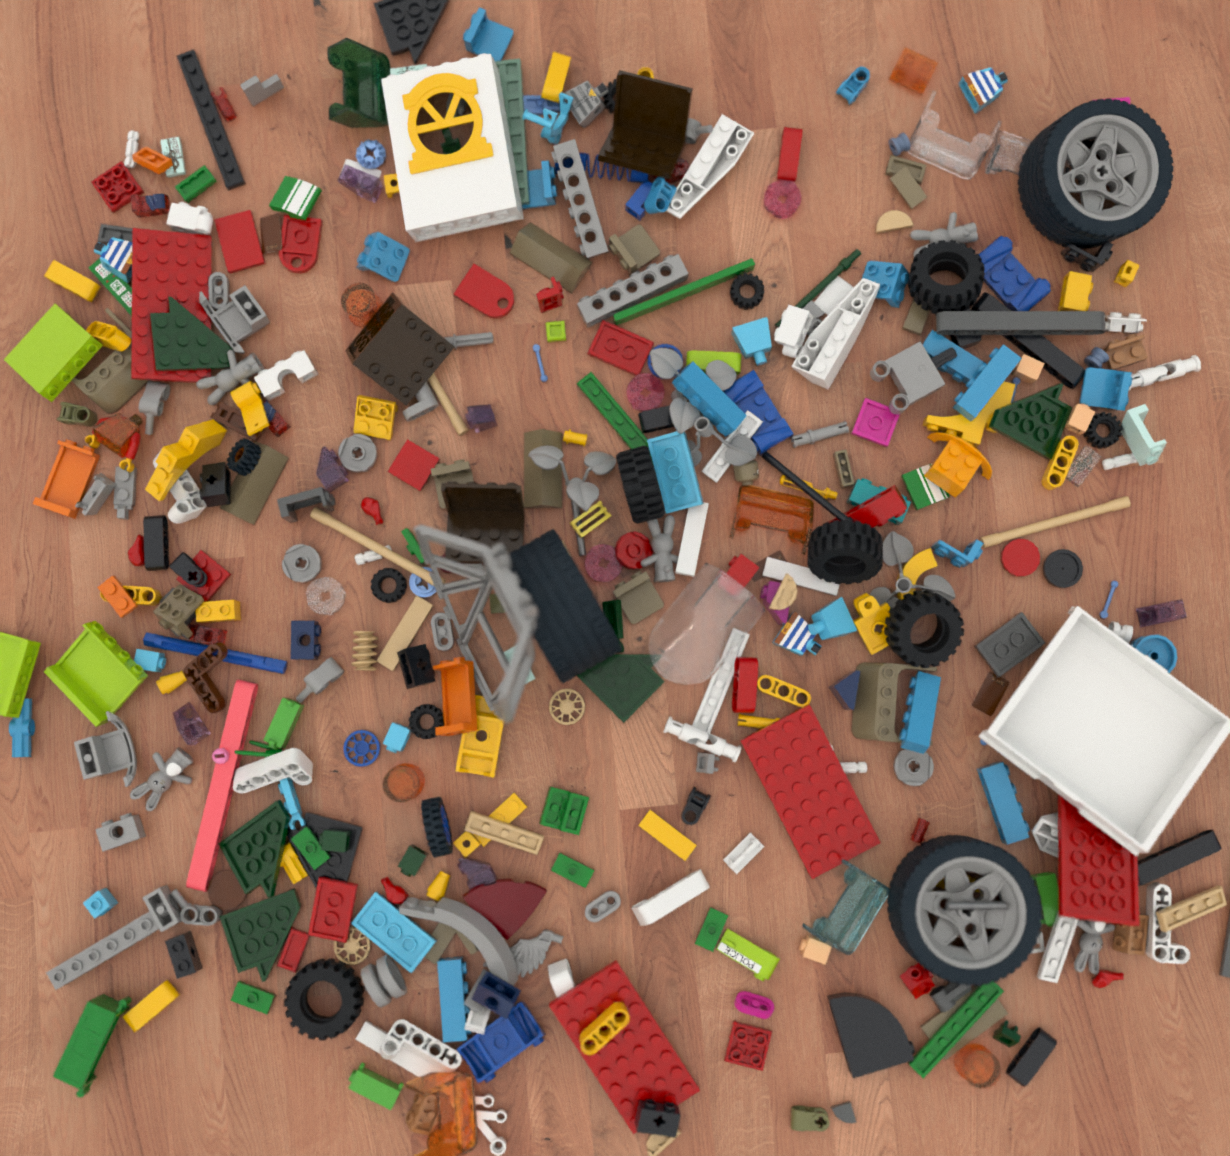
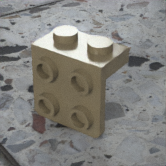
M636 225L619 238L616 234L609 237L608 247L613 255H617L624 270L627 269L630 275L660 255V250L641 225Z
M456 460L451 465L441 463L435 465V468H431L439 506L442 509L446 508L441 492L442 483L454 481L459 484H467L468 482H474L469 461Z
M639 571L631 576L632 580L625 583L622 581L614 586L613 594L617 600H621L622 609L631 624L640 622L664 607V603L651 583L646 571L644 573Z
M178 585L159 604L153 613L160 620L158 623L164 629L170 628L171 632L176 636L182 635L189 639L193 633L184 622L203 603L204 599L190 589Z

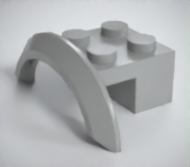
M245 285L230 294L229 296L232 301L217 311H214L201 291L199 302L231 348L235 352L244 354V350L238 343L270 323L263 309Z
M107 711L108 721L112 722L118 730L74 742L83 780L97 778L128 768L126 776L123 777L125 787H128L133 782L137 770L134 744L128 728L121 718Z

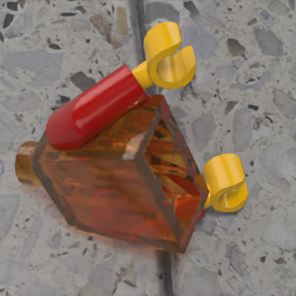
M121 413L101 418L96 426L93 427V435L86 436L85 442L90 444V447L93 449L98 448L101 443L121 458L126 457V460H122L119 466L124 470L128 464L127 472H132L134 464L131 461L135 459L141 441L139 425L143 421L137 414H134L129 419Z

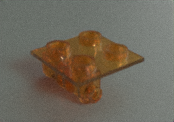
M905 47L889 80L922 95L938 62Z

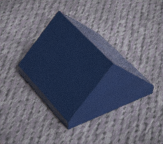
M858 670L849 672L829 686V689L844 710H854L860 677V671Z

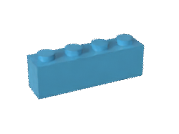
M934 330L928 334L922 345L930 358L949 348H953L957 353L956 358L938 367L939 371L947 372L952 375L955 381L965 384L972 377L976 378L979 372L977 370L983 364L982 360L942 335L937 334Z
M1004 344L999 349L994 348L989 354L991 358L989 362H983L977 370L979 372L976 378L972 377L965 385L967 390L964 393L960 392L954 399L956 404L952 408L970 422L976 418L1022 359Z
M693 361L671 382L725 437L734 432L747 416Z
M918 671L914 677H911L909 682L911 692L908 694L905 703L908 705V709L905 711L902 719L905 725L899 736V740H902L901 748L924 754L929 748L941 677Z
M998 761L977 768L1002 843L1008 845L1029 838L1028 832H1030L1027 821L1023 820L1021 814L1023 813V808L1020 802L1016 800L1015 794H1017L1014 784L1010 783L1008 766Z
M463 956L440 958L437 964L443 1043L467 1041L469 1034H472V1031L465 1030L467 1014H469L470 1008L463 1005L466 1000V994H469L468 981L465 982V974L468 971L467 961H463Z

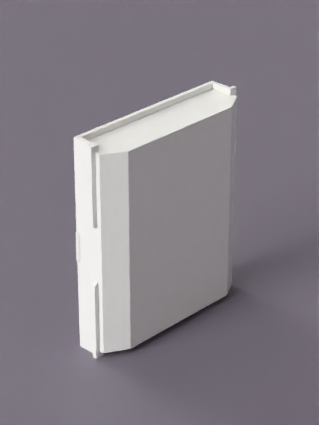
M1072 606L1067 612L1070 614L1068 619L1039 656L991 723L989 729L983 730L978 737L1033 779L1038 778L1078 808L1079 814L1132 854L1137 856L1139 853H1148L1229 734L1230 718L1080 607Z

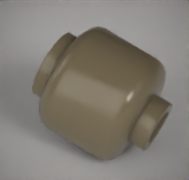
M756 460L741 466L733 465L735 480L742 482V485H752L753 481L759 478L758 462Z

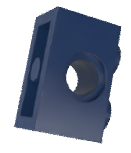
M291 621V660H318V656L321 655V645L318 644V637L321 636V625H318L317 621ZM306 635H309L311 641L307 646H305L303 644V638Z
M486 971L475 990L472 1000L507 1019L521 990Z

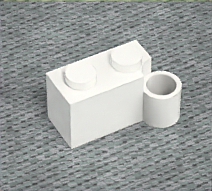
M179 202V204L171 203L166 224L173 231L209 235L214 219L212 214L208 212V209L203 206L195 208L187 203Z
M788 305L787 310H784L780 327L775 331L774 340L776 343L784 345L783 355L796 359L803 347L802 344L813 320V315L808 310Z

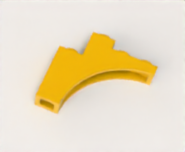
M1004 381L971 422L961 414L949 417L927 415L922 426L927 427L929 431L938 432L939 430L954 434L977 447L980 445L984 428H986V431L997 433L989 428V424L996 409L1011 403L1015 384Z
M214 419L185 427L177 443L162 448L155 461L158 465L145 490L158 501L164 500L174 483L190 465L203 454L221 444L227 430Z

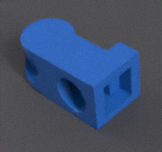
M643 182L625 204V211L641 221L645 214L644 203L653 184L651 182Z

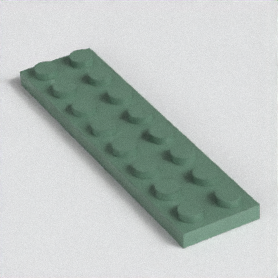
M520 58L495 61L500 74L521 204L530 205L525 120L522 119L524 113L522 61Z

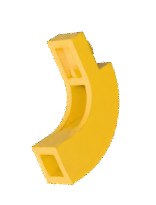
M931 548L914 555L902 566L903 575L910 578L914 585H916L918 577L924 571L938 566ZM911 588L910 591L906 593L898 592L896 594L897 598L903 600V596L908 593L914 595L913 592L916 591V589Z

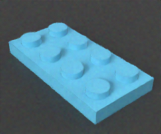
M676 431L648 439L647 442L666 514L704 504L686 433L679 434Z
M377 891L351 923L410 973L414 972L437 941L408 916L399 914V909Z

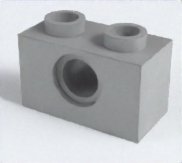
M131 813L120 816V820L117 822H113V819L101 823L102 827L95 829L102 852L146 837L140 816H132ZM119 826L123 828L122 836L117 833Z
M168 885L162 886L142 897L161 932L170 929L182 921L180 919L181 909L170 895L171 891Z

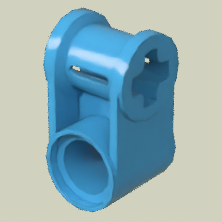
M865 67L855 69L839 86L836 94L843 96L848 101V104L851 105L866 88L870 78L869 70ZM861 76L865 80L859 81L856 77Z
M657 177L644 203L647 213L665 212L676 193V186L670 185L665 181V178Z

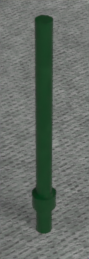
M856 249L847 258L844 257L839 262V265L799 301L795 307L803 309L843 271H847L852 266L851 263L861 255V252ZM781 319L775 324L776 328L780 327Z

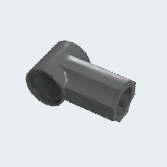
M949 982L945 986L941 985L935 988L930 993V997L943 1013L950 1010L956 1004V1001L970 992L972 988L965 984L959 985L955 982Z

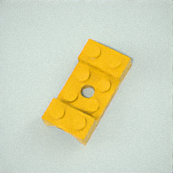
M475 695L477 731L462 734L455 771L494 778L504 722L493 711H490L483 696ZM479 730L486 731L487 739L485 741L477 739L476 735Z

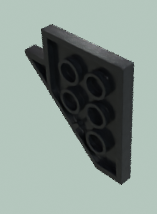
M381 0L375 2L374 6L392 56L410 50L414 64H417L449 0Z
M306 812L304 817L306 826H302L301 830L308 826L318 840L320 834L325 829L351 831L349 851H327L331 858L314 870L291 840L301 830H291L288 827L287 837L315 888L317 889L320 876L348 882L363 827Z

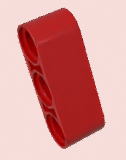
M784 127L777 180L796 182L803 129Z
M736 657L732 693V710L734 713L755 712L758 679L757 658Z

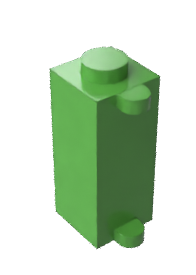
M282 698L263 740L268 742V747L275 750L286 748L305 705L289 698Z
M1052 872L1030 875L1035 881L1034 884L1037 886L1038 894H1040L1041 913H1043L1041 923L1046 924L1048 927H1053L1059 910L1056 875Z
M362 1062L358 1070H353L348 1080L351 1084L348 1089L391 1110L404 1083L400 1082V1084H397L365 1068V1063Z

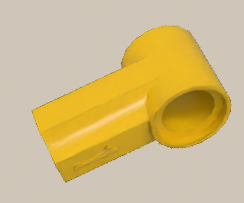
M291 842L284 845L280 866L285 869L290 880L295 884L308 876V873Z

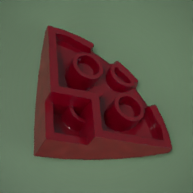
M512 879L496 880L495 884L488 886L480 884L463 895V899L473 910L485 917L503 938L508 940L531 916L547 890L530 881H525L523 884L513 882Z

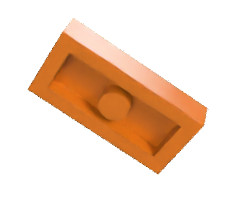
M144 147L132 155L134 162L157 174H161L173 166L172 159L148 147Z
M112 575L97 587L121 618H124L138 607V604L116 576Z

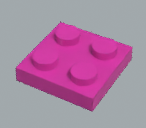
M865 398L851 434L887 448L899 415L893 414L889 406Z

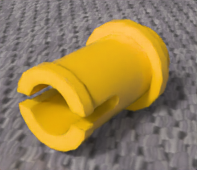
M571 429L569 431L565 430L563 442L585 446L587 434L571 432Z

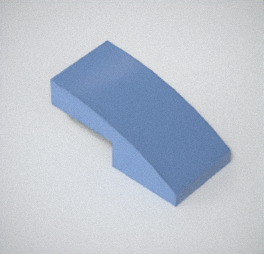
M523 95L524 111L528 109V112L535 115H543L544 108L556 113L561 112L560 101L559 103L541 98V95Z

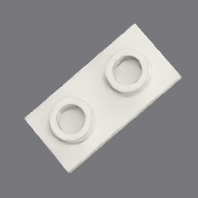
M1110 312V315H1105V318H1107L1105 328L1109 332H1121L1122 325H1125L1124 332L1139 333V331H1143L1144 327L1141 321H1147V319L1142 318L1141 314L1136 313L1122 316V313Z
M750 832L723 861L738 874L764 846Z

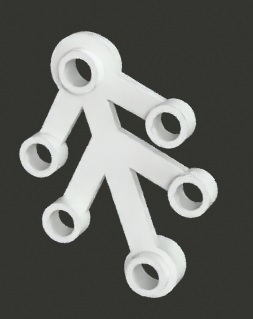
M456 1089L450 1097V1102L455 1107L452 1131L455 1134H460L463 1131L464 1122L462 1121L464 1110L469 1116L467 1137L464 1143L467 1149L475 1148L477 1144V1138L475 1137L477 1125L491 1142V1152L494 1155H502L507 1146L505 1139L497 1137L484 1120H495L498 1123H503L507 1119L506 1110L499 1109L496 1112L475 1110L471 1104H483V1106L489 1108L494 1104V1096L490 1093L484 1096L469 1095L465 1089ZM458 1095H462L464 1097V1100L459 1101L456 1099V1097ZM485 1098H491L492 1102L486 1103ZM503 1113L505 1117L500 1119L497 1115ZM460 1124L462 1128L457 1130L454 1125ZM469 1139H472L474 1141V1144L469 1145L467 1141ZM501 1142L502 1147H496L495 1143Z

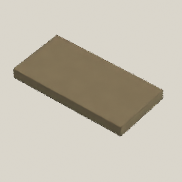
M973 986L972 990L958 999L950 1010L943 1013L939 1011L920 1025L929 1039L978 986ZM998 999L943 1057L944 1060L955 1054L1008 1014Z

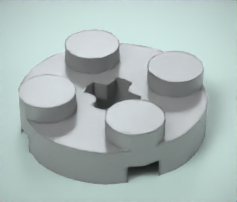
M354 434L344 439L338 450L343 466L352 472H367L377 460L376 445L369 437L362 434ZM358 449H361L363 455L355 458L354 450L358 451Z
M297 544L286 551L284 560H282V568L288 578L295 582L306 583L316 578L321 572V557L314 548L304 544ZM301 558L303 561H307L304 568L297 566Z
M903 749L897 753L893 769L897 779L904 784L919 786L932 776L934 764L927 752L921 754ZM912 761H915V764L918 765L914 772H911V768L908 767Z

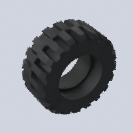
M942 240L937 244L935 242L929 244L928 248L923 247L915 255L911 264L909 276L911 297L914 298L917 305L921 304L922 309L925 311L930 310L932 314L943 311H966L970 306L974 305L981 293L985 275V267L981 262V257L979 254L975 255V250L971 247L967 248L966 244L962 242L958 244L953 240H950V242ZM938 271H951L959 275L963 281L955 285H942L935 282L930 275Z
M641 446L619 452L616 455L633 522L638 524L663 517L665 511L648 447Z
M834 520L831 523L826 522L822 526H818L809 536L807 564L810 571L819 579H824L829 583L835 582V584L862 583L863 580L867 581L875 577L882 568V537L874 527L871 528L867 523L862 524L856 520Z
M918 590L913 592L914 595L908 593L903 596V600L898 599L895 602L896 606L894 609L890 608L888 612L890 616L885 619V624L888 625L884 628L887 644L896 655L914 667L929 668L930 665L933 667L939 666V662L945 663L948 661V657L957 652L955 650L957 645H961L962 640L960 636L964 635V629L961 628L964 625L963 618L960 617L961 613L954 607V604L932 591L925 590L922 592ZM935 614L937 627L932 637L923 643L912 644L910 635L915 622L924 615Z
M319 959L316 962L309 963L292 977L289 982L290 985L285 991L287 998L284 999V1006H287L288 1009L285 1012L286 1017H291L292 1021L290 1024L293 1028L295 1026L299 1028V1034L303 1035L306 1033L308 1038L312 1040L316 1037L319 1038V1041L326 1040L329 1037L333 1039L347 1031L360 1015L361 1006L364 1003V998L362 997L364 989L359 984L361 981L359 976L355 977L353 974L355 971L353 968L350 967L348 969L345 967L346 963L342 961L337 963L335 959H328L326 961ZM326 981L333 984L339 990L342 1005L338 1013L331 1017H323L316 1014L310 1008L307 993L315 982Z

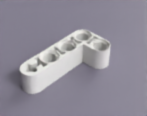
M159 453L157 454V456H156V457L154 458V460H153V465H154L155 468H156L157 465H158L155 461H156V459H157ZM187 469L170 489L176 502L168 511V518L176 524L197 518L207 506L205 501L201 500L200 489Z
M297 748L287 749L237 768L234 772L233 790L237 793H247L288 777L299 785H308L312 782L313 763L301 750Z
M701 869L650 899H645L635 904L631 909L641 926L649 925L710 888V885Z
M1152 882L1147 886L1146 915H1149L1145 948L1146 955L1161 963L1184 964L1190 959V952L1185 946L1171 942V930L1167 932L1161 931L1159 936L1155 935L1156 929L1160 927L1156 910L1159 907L1164 909L1171 906V890L1167 885ZM1160 948V954L1155 956V950ZM1180 949V955L1176 958L1175 951Z
M567 958L548 965L549 978L557 998L576 986Z
M403 1019L393 1024L380 1048L381 1056L384 1059L391 1060L397 1055L400 1048L404 1046L448 1073L456 1071L462 1061L461 1055L456 1050ZM403 1027L405 1034H397L395 1028ZM419 1037L422 1040V1044L415 1045L412 1038ZM385 1045H393L395 1051L392 1053L387 1052ZM431 1047L437 1048L439 1055H432L429 1049ZM443 1053H445L446 1055L444 1056L443 1060H440ZM451 1058H453V1059H454L453 1064H452V1065H449V1064H448V1063H449V1060H450Z

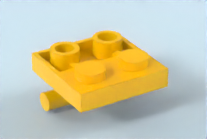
M358 395L353 433L391 440L395 412L398 411L396 402Z

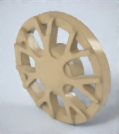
M562 689L552 696L549 703V711L556 722L563 725H571L578 722L584 715L585 702L577 691ZM565 692L566 699L561 700L559 694ZM571 693L577 695L574 701L569 700ZM554 700L561 702L559 707L552 706ZM581 702L582 708H575L574 703ZM560 709L562 714L556 718L553 712ZM574 710L580 714L577 719L571 715ZM564 714L569 715V722H563Z
M350 927V930L353 931L352 934L349 931L350 938L347 943H344V947H337L338 941H334V952L340 961L348 965H355L365 960L369 955L371 941L365 935L361 938L363 933L356 927ZM355 931L360 932L358 939L353 938ZM366 938L367 945L361 946L360 940ZM360 949L366 952L363 957L357 953ZM343 950L348 953L344 958L340 955ZM350 954H355L356 961H350Z

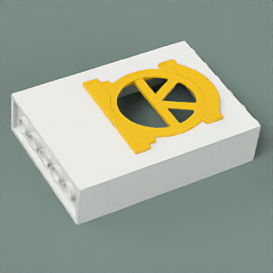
M484 53L474 58H462L452 63L444 62L439 66H427L417 71L409 70L404 74H392L387 76V78L381 79L405 229L415 242L524 219L500 74L491 54ZM439 93H453L454 95L444 120L429 103L428 99ZM463 98L470 106L472 113L453 118L459 101ZM423 107L436 122L417 126V117L420 109ZM474 122L469 141L460 150L451 154L442 155L428 150L418 134Z

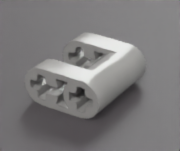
M427 381L415 395L418 403L403 411L406 421L415 420L439 406Z

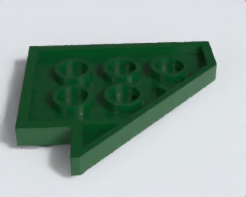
M168 297L169 313H150L156 372L230 369L227 352L233 349L174 298Z
M1064 384L1053 385L996 409L989 428L1047 460L1052 459L1072 410L1071 406L1058 400Z
M614 654L576 676L624 723L664 683L651 669L663 656L661 654Z
M281 800L275 801L218 844L245 894H250L259 886H262L268 898L275 895L290 816Z
M296 889L220 916L238 973L257 966L262 982L268 979L302 907Z

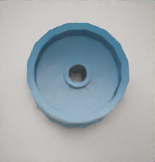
M1148 635L1138 637L1130 643L1140 653L1147 655L1166 669L1167 673H1171L1176 666L1178 659L1177 650L1174 644L1166 637Z

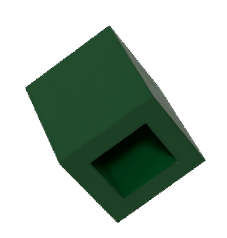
M323 830L319 838V845H322L321 850L349 851L351 831Z
M412 844L408 847L397 867L401 868L400 872L408 877H411V875L416 876L429 854Z

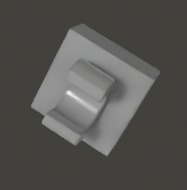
M698 752L696 772L713 774L714 771H718V768L714 767V761H718L719 757H716L715 754Z

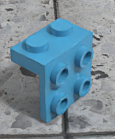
M479 7L477 13L472 15L471 26L469 30H465L463 40L467 51L476 55L491 54L494 61H502L514 33L512 29L489 20L486 10Z
M549 160L541 161L542 169L528 171L530 205H522V209L556 205L555 197L558 196L557 186L554 185L556 172L555 167L551 166Z
M380 232L368 235L364 241L365 248L357 258V269L361 271L371 270L392 282H397L409 255V248Z
M868 261L862 278L880 284L876 299H885L891 307L899 308L900 302L904 298V289L909 282L910 275L902 263Z
M1087 367L1084 373L1080 404L1125 411L1129 401L1128 391L1132 384V372Z
M976 539L967 545L963 553L941 540L932 544L931 548L934 550V554L941 558L945 556L951 560L950 563L960 568L971 564L980 557L983 552L981 547L984 543Z

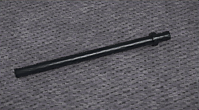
M767 451L764 452L762 455L763 459L839 521H844V519L854 521V519L848 518Z

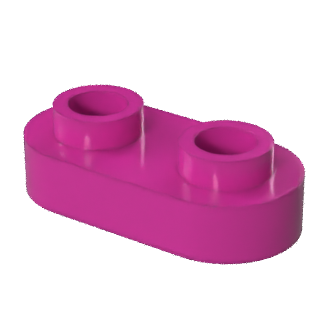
M739 992L734 1001L737 1010L758 1018L768 1019L774 1011V1004L770 999L750 992Z

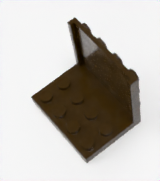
M619 70L616 82L613 127L598 154V161L671 179L686 145L693 88Z
M392 292L345 351L354 366L407 406L454 349V345L409 310L400 298Z
M454 481L441 484V492L448 512L447 533L486 545L490 549L494 545L501 543L506 550L504 554L507 553L508 555L523 546L525 508L521 485L516 483L498 485L494 482L487 484H478L476 482L459 484ZM446 546L445 558L463 564H483L482 557Z

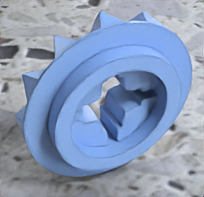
M368 139L365 142H361L356 152L357 161L362 167L367 169H375L381 166L386 157L383 145L377 140ZM367 149L370 150L371 152L374 151L373 153H374L375 159H374L373 157H371L370 155L367 156V155H368Z
M422 567L427 571L432 572V568ZM413 573L411 574L409 586L415 595L424 598L436 593L434 586L428 583L427 590L424 585H419L422 582V578Z

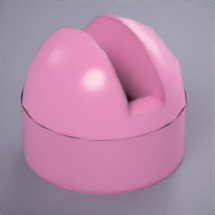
M225 748L216 749L212 754L213 761L217 764L226 763L229 759V752ZM224 753V757L216 758V755Z

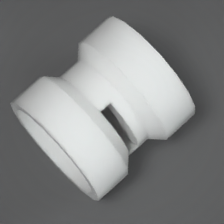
M1114 621L1109 624L1108 629L1129 644L1133 635V627L1130 625L1122 626Z

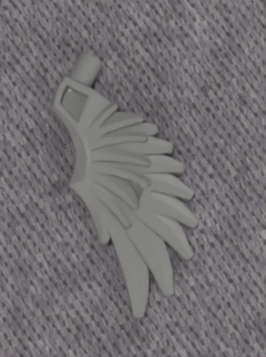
M544 929L538 936L532 939L520 938L515 945L510 947L518 976L521 973V977H524L527 971H529V974H532L533 968L537 970L539 963L543 964L551 941L561 944L563 936ZM486 962L483 963L484 967H488Z

